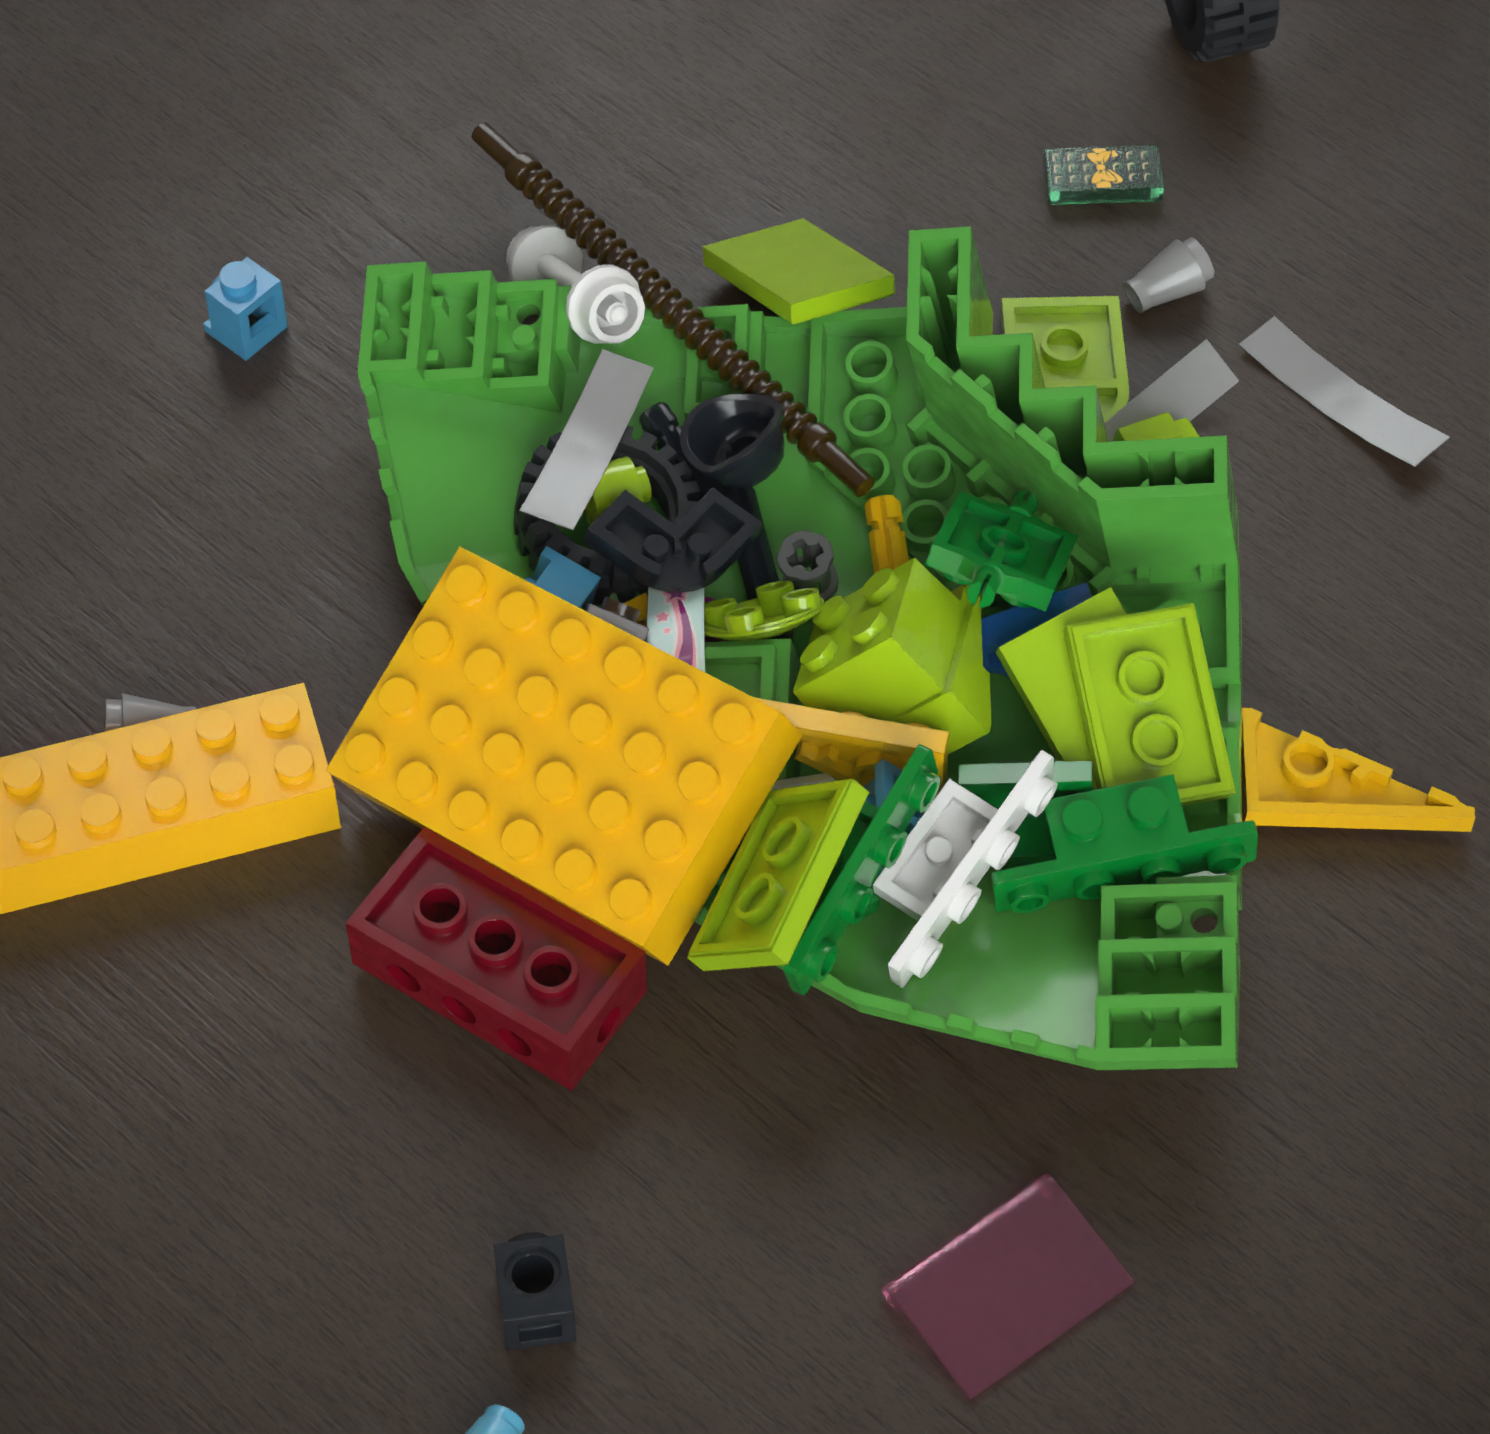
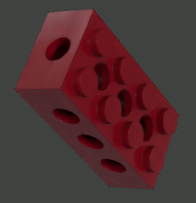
M423 827L346 921L352 964L571 1091L647 992L646 954L644 950L426 827Z

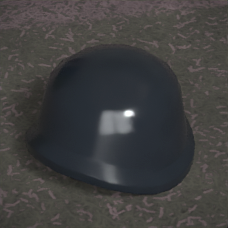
M730 394L705 400L688 414L683 423L680 433V446L683 454L693 468L726 490H743L754 487L766 480L779 467L784 457L785 442L781 426L785 415L784 409L775 399L758 394Z

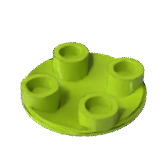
M789 580L764 584L756 588V599L737 603L735 598H722L704 603V635L723 640L739 641L763 640L776 637L807 622L821 611L822 605L825 602L820 597L817 588L794 590L793 581Z

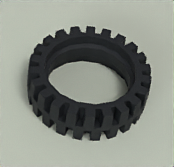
M627 426L611 460L627 456L632 460L635 467L643 466L650 481L652 496L657 499L666 515V519L676 525L699 501L700 489L697 481H690L692 470L686 461L675 465L677 452L668 444L659 451H656V436L645 431L639 441L632 439L634 427ZM558 432L551 436L547 447L540 445L533 453L531 461L527 462L516 496L513 525L514 534L519 535L518 547L522 556L530 555L529 567L535 571L540 554L548 546L598 575L601 579L594 595V604L602 605L605 596L610 598L611 593H616L618 602L621 603L634 598L637 591L639 594L646 593L648 596V586L632 578L598 552L573 542L554 523L519 511L539 478L562 433Z

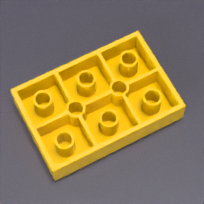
M459 546L325 771L363 797L421 829L426 827L669 966L803 735L781 711Z

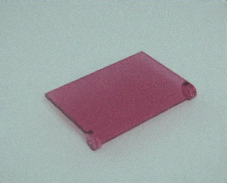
M1045 1173L883 1285L881 1290L887 1302L894 1309L898 1310L900 1308L968 1399L971 1400L1127 1289L1134 1281L1057 1182L1049 1174Z

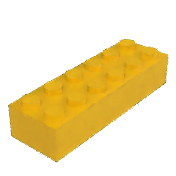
M300 683L0 757V914L340 829L341 824L335 787L331 774L325 771L328 763L305 684Z

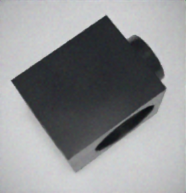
M528 1232L516 1235L508 1242L493 1244L506 1350L511 1351L577 1341L574 1306L563 1234L547 1236L543 1233ZM532 1279L544 1280L550 1284L544 1291L534 1294L525 1293L518 1289L522 1283Z

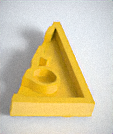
M756 698L781 711L803 735L797 744L798 748L795 759L838 780L855 779L860 785L865 786L875 778L874 765L882 759L903 770L916 747L921 744L933 751L938 776H940V785L936 796L947 783L949 732L932 729L920 723L902 724L868 718L863 714L852 711L840 713Z
M1242 708L1241 773L1244 821L1253 820L1256 826L1471 832L1475 821V809L1461 803L1454 795L1433 786L1429 793L1426 794L1392 779L1393 769L1350 750L1333 748L1327 745L1322 738L1303 730L1299 738L1260 722L1262 712L1253 708Z

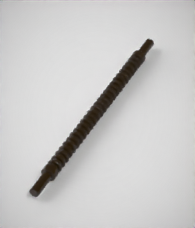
M487 122L480 123L473 130L472 140L505 170L506 180L515 189L523 191L526 199L533 200L534 206L537 209L544 210L546 218L554 219L557 228L565 229V234L568 238L576 239L577 246L581 249H586L588 257L597 259L598 265H615L628 271L638 282L645 308L652 309L651 313L654 318L663 319L662 323L665 328L669 330L674 329L673 333L677 339H685L686 348L696 350L698 359L707 360L709 369L713 371L718 370V376L721 380L730 381L731 390L741 391V394L764 395L778 401L785 413L784 419L781 422L783 434L787 433L786 438L789 443L797 444V449L802 456L809 462H820L857 497L866 495L872 489L875 482L874 478L836 444L837 436L834 431L822 422L817 423L815 414L811 412L805 413L804 404L794 402L791 392H782L783 387L780 382L771 381V375L768 371H760L757 361L748 360L747 351L743 349L737 350L736 342L732 339H726L724 330L715 329L714 321L709 318L704 319L702 310L693 308L690 299L682 298L679 289L671 288L668 279L660 278L657 269L649 268L647 259L638 258L636 249L632 247L627 248L625 239L621 237L616 238L615 230L610 227L606 228L603 219L595 218L592 209L584 208L583 201L579 198H574L573 192L570 189L563 188L561 180L553 178L550 170L543 169L541 162L529 152L520 153Z

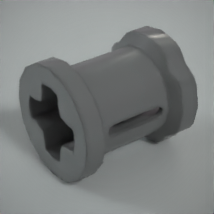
M808 530L792 533L785 538L777 554L779 568L783 574V581H793L794 590L814 588L813 583L819 582V594L824 599V602L834 597L838 590L839 579L836 567L832 564L834 561L832 546L827 538L822 534H815ZM799 547L802 548L803 556L800 557L797 555ZM810 567L811 571L807 572L805 568Z

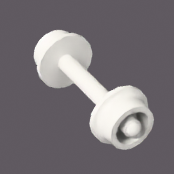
M556 225L531 226L520 231L512 239L507 249L506 257L512 282L556 279L559 286H572L567 296L565 313L570 327L580 338L594 344L620 343L631 338L640 328L644 319L645 304L638 282L628 271L615 265H598L581 274L583 261L581 248L577 246L576 239L568 238L565 234V229H559Z

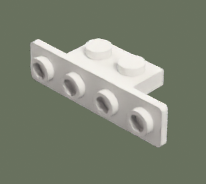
M1041 750L999 809H996L949 779L907 836L904 849L896 863L889 869L885 867L873 884L874 893L918 921L888 964L891 982L903 988L913 974L922 978L931 969L943 947V944L937 940L952 920L961 924L968 917L981 895V889L976 887L990 866L999 870L1005 865L1020 839V836L1015 834L1017 828L1028 813L1035 817L1040 815L1053 797L1058 785L1057 782L1052 780L1054 777L1053 756Z

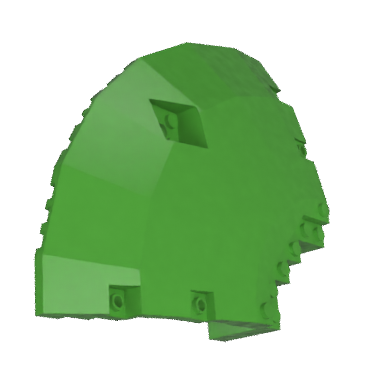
M971 227L909 230L907 307L844 310L794 325L782 317L764 316L763 311L751 312L748 304L693 307L702 310L704 319L709 318L713 320L715 329L724 330L726 339H732L736 342L737 350L743 349L747 351L748 360L757 361L760 371H768L771 375V381L780 382L783 387L782 392H791L794 402L803 403L806 409L805 413L811 412L815 414L817 423L822 422L834 431L837 436L836 444L875 480L872 489L866 495L857 497L820 462H809L799 453L797 444H791L787 441V433L783 434L785 449L784 457L779 467L766 480L752 487L755 489L779 581H783V574L779 568L777 554L781 549L783 540L792 533L808 530L815 534L824 535L831 543L834 554L832 564L836 567L839 579L838 590L834 596L840 595L844 598L862 588L868 579L874 575L868 533L873 529L871 525H867L865 503L872 497L894 495L901 503L903 523L899 526L900 530L905 531L909 561L916 558L951 592L963 584L950 581L940 571L925 566L931 546L958 493L963 491L986 501L1010 506L1012 497L1018 491H1027L1023 500L1024 503L1027 502L1030 493H1033L1038 501V508L1033 514L1034 516L1049 525L1078 535L1069 561L1054 593L1087 583L1093 597L1111 587L1126 614L1194 603L1236 793L1230 798L1185 805L1182 808L1189 832L1242 822V600L1239 567V516L1227 435L1108 442L1096 385L1045 388L1033 333L993 335V311ZM426 262L367 265L357 373L361 389L366 396L370 419L367 420L372 440L377 447L381 467L378 471L382 488L387 495L392 519L389 522L398 563L422 606L425 605L459 546L524 580L528 576L530 578L533 577L534 571L529 567L530 555L522 556L518 547L519 535L514 534V509L521 477L527 462L531 461L535 450L540 445L547 447L551 436L558 432H563L602 349L654 367L627 425L634 427L632 439L637 441L641 439L645 432L639 417L656 403H666L678 418L679 426H683L688 414L700 403L718 396L741 394V391L731 390L730 381L721 380L718 376V370L713 371L709 369L707 360L698 359L696 350L686 348L685 339H677L673 333L674 329L669 330L665 328L662 323L663 319L653 317L652 309L645 308L641 326L631 338L620 343L594 344L580 338L570 327L565 311L567 296L572 286H559L556 279L497 282L491 270L432 274ZM534 314L540 315L535 323L531 325L522 324L526 317ZM652 496L651 501L645 504L666 518L657 499ZM582 513L573 530L555 524L573 542L594 550L584 543L586 531L589 527L584 513ZM801 547L797 549L798 557L803 556ZM738 559L715 582L705 587V597L715 600L735 598L737 603L748 600ZM810 567L805 568L807 572L811 571ZM819 582L813 583L814 588L819 590ZM611 593L610 598L618 601L616 593ZM996 593L992 604L981 608V618L1008 610L1012 604ZM593 598L591 604L601 608V604H594ZM813 617L793 629L794 644L791 638L705 642V673L752 697L804 706L793 693V689L802 664L800 657L808 645L814 627ZM990 673V732L948 754L947 781L951 779L958 784L959 765L1032 763L1041 750L1053 756L1054 761H1057L1010 678L1001 674ZM797 745L777 780L822 774L823 772L795 759ZM1004 865L999 870L990 866L976 886L981 889V895L971 913L961 924L954 920L950 922L937 940L943 944V947L931 969L922 978L913 974L903 988L890 981L888 964L918 921L878 896L880 899L878 911L861 919L856 925L851 924L846 927L836 944L839 946V952L832 970L822 982L814 980L811 985L861 1013L1095 1070L1238 1067L1241 962L1239 955V910H1242V868L1225 874L1203 871L1180 877H1156V884L1101 886L1100 899L1082 900L1078 897L1049 902L1046 907L1035 912L1015 913L1012 910L996 912L992 895L991 874L996 871L1025 865ZM714 889L694 921L701 926L717 895ZM1202 916H1210L1217 920L1216 927L1208 933L1197 932L1193 928V924ZM806 925V927H805V929H804L802 935L804 934V932H805V930L807 929L808 925ZM775 965L781 970L784 968V965Z

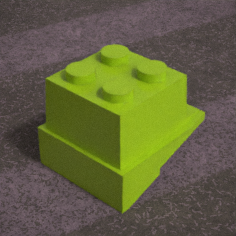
M916 558L911 559L894 570L890 568L881 569L871 576L859 590L844 598L838 595L827 600L822 605L821 611L813 617L814 627L808 645L800 657L802 664L793 693L806 707L840 713L852 711L863 714L868 718L902 724L920 723L932 729L949 732L948 754L988 734L991 728L990 673L983 667L981 607H979L981 595H979L975 605L971 604L967 597V590L971 584H963L950 592Z

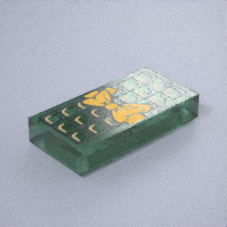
M1158 145L1044 148L1043 167L1048 205L1162 201L1164 183Z

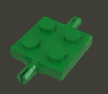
M1025 490L1014 494L1010 506L989 502L960 491L931 546L925 566L940 571L945 578L955 583L971 584L967 590V597L973 605H975L979 595L982 594L979 607H988L994 601L995 594L998 593L1005 601L1022 608L1034 607L1046 612L1069 561L1078 535L1049 525L1034 516L1033 514L1038 508L1037 498L1033 493H1030L1027 502L1024 503L1023 500L1027 492Z

